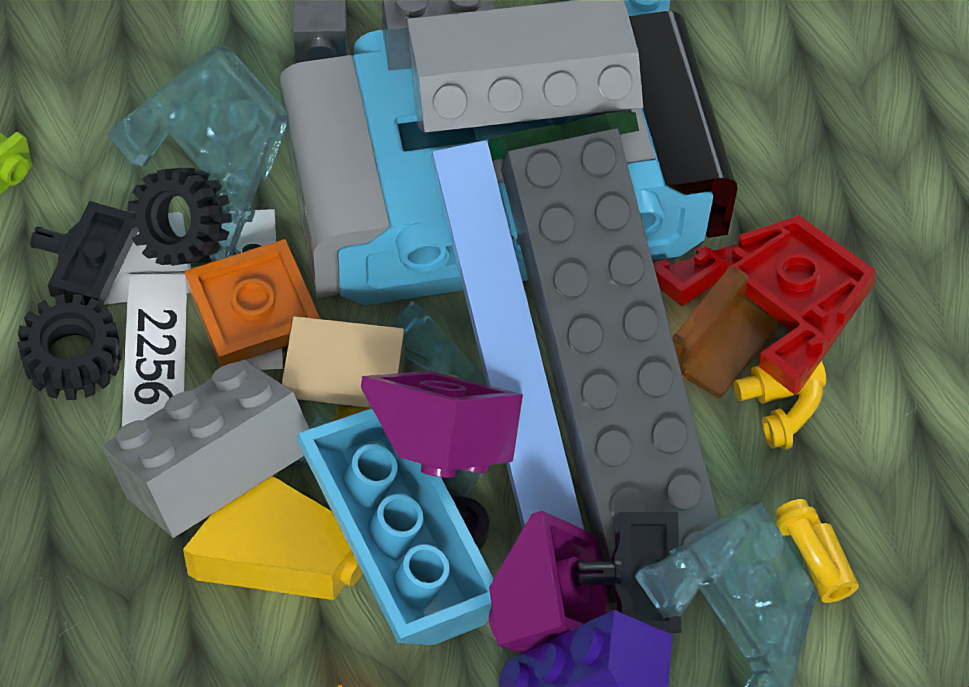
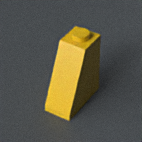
M271 476L212 513L183 548L188 575L197 581L335 600L345 585L354 586L363 575L333 512L274 476Z

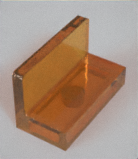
M733 266L728 268L672 337L682 377L716 398H722L733 385L734 380H737L775 332L778 323L775 318L744 300L749 276Z

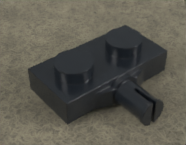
M89 201L80 221L66 234L47 230L40 226L35 227V232L32 233L30 241L31 248L58 254V265L48 283L50 296L54 297L64 294L65 301L72 302L73 294L83 295L85 306L93 298L100 302L102 308L133 244L132 237L136 236L139 232L138 228L128 229L127 220L136 219V214Z
M619 512L615 514V549L611 561L577 560L575 572L599 573L575 576L577 586L612 585L618 612L670 634L682 633L678 512Z

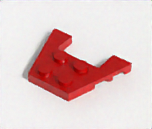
M800 215L738 235V243L715 251L704 246L696 249V255L693 258L669 265L667 259L653 264L660 290L681 306L717 282L724 280L791 330L790 333L760 353V368L794 395L802 390L868 295L875 281V269Z

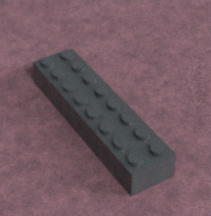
M618 128L508 151L501 167V172L591 532L598 537L601 560L611 561L615 549V514L619 512H678L680 587L719 578L733 572ZM606 585L609 604L616 603L612 585Z

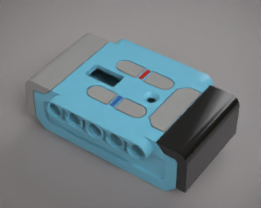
M674 11L629 16L639 52L644 108L425 133L418 128L412 68L388 70L382 30L369 32L361 36L355 42L353 48L354 56L348 55L305 61L286 68L281 73L279 80L283 130L316 298L335 296L340 293L341 297L366 306L463 291L431 160L432 152L485 140L489 142L488 139L506 134L560 125L613 112L627 110L636 112L639 131L620 135L652 261L680 257L703 242L705 236L712 238L728 235L738 190L737 182L684 17ZM505 159L495 160L492 162L522 281H527L528 276L501 172Z

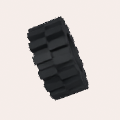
M195 168L157 170V173L148 174L142 178L145 184L136 185L132 191L140 199L129 201L127 208L128 211L136 212V219H129L127 223L128 229L138 228L139 234L132 237V240L136 246L147 245L142 252L148 259L157 258L156 263L160 265L171 264V266L202 262L210 259L208 255L219 252L222 247L217 241L227 240L230 233L222 229L221 226L224 223H232V213H222L221 206L228 205L230 202L227 195H216V192L223 187L218 180L208 181L210 174L204 170L195 171ZM176 196H180L186 201L191 214L189 231L183 237L177 236L174 233L168 218L169 205Z
M64 294L54 296L55 306L49 307L46 300L38 303L39 316L29 311L24 317L26 326L20 325L18 337L20 341L17 343L23 367L28 380L32 379L33 386L39 392L46 387L49 397L57 399L60 390H64L66 400H76V390L83 389L87 398L95 395L93 384L97 383L104 389L110 384L108 373L116 376L119 370L118 360H122V351L116 322H113L112 314L107 307L101 310L100 302L93 298L85 306L83 295L73 294L72 303H66ZM66 336H84L91 342L90 348L84 354L75 358L59 359L49 353L50 346Z

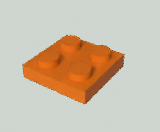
M286 239L184 271L186 285L220 368L230 363L240 362L243 359L246 360L288 346L293 316L321 319Z

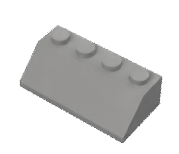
M573 0L406 19L418 128L425 133L644 108L639 52L624 0Z

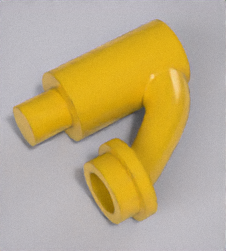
M822 361L802 390L795 394H799L798 400L787 414L779 408L772 410L769 416L762 418L763 434L771 449L780 447L782 450L792 448L793 435L810 419L818 408L824 392L823 387L826 385V372ZM760 365L751 368V376L734 380L733 383L735 395L740 402L757 397L758 401L764 404L794 396L793 393L763 371Z
M804 499L787 502L776 510V530L779 535H791L821 601L833 603L852 595L859 588V584L832 525L828 523L821 524L815 508L809 507Z

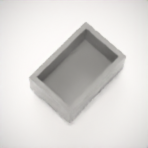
M243 359L240 362L222 366L214 372L212 379L192 391H185L174 395L165 403L164 408L144 420H137L126 424L119 429L116 437L107 441L101 447L127 499L174 538L303 457L304 454L296 437L298 433L309 430V427L294 392Z

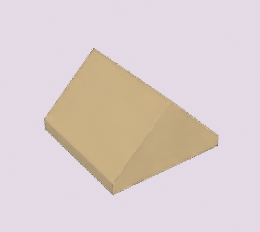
M293 316L282 385L293 391L296 399L372 408L361 389L362 376L405 372L404 328Z

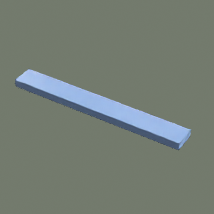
M485 140L433 151L431 160L486 384L523 394L513 462L506 463L522 530L531 514L539 511H544L584 530L488 142Z

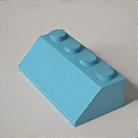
M373 409L298 433L296 440L397 643L436 645L484 626L489 620V611L492 608L489 587L494 578L442 478L422 473L420 463L399 458Z

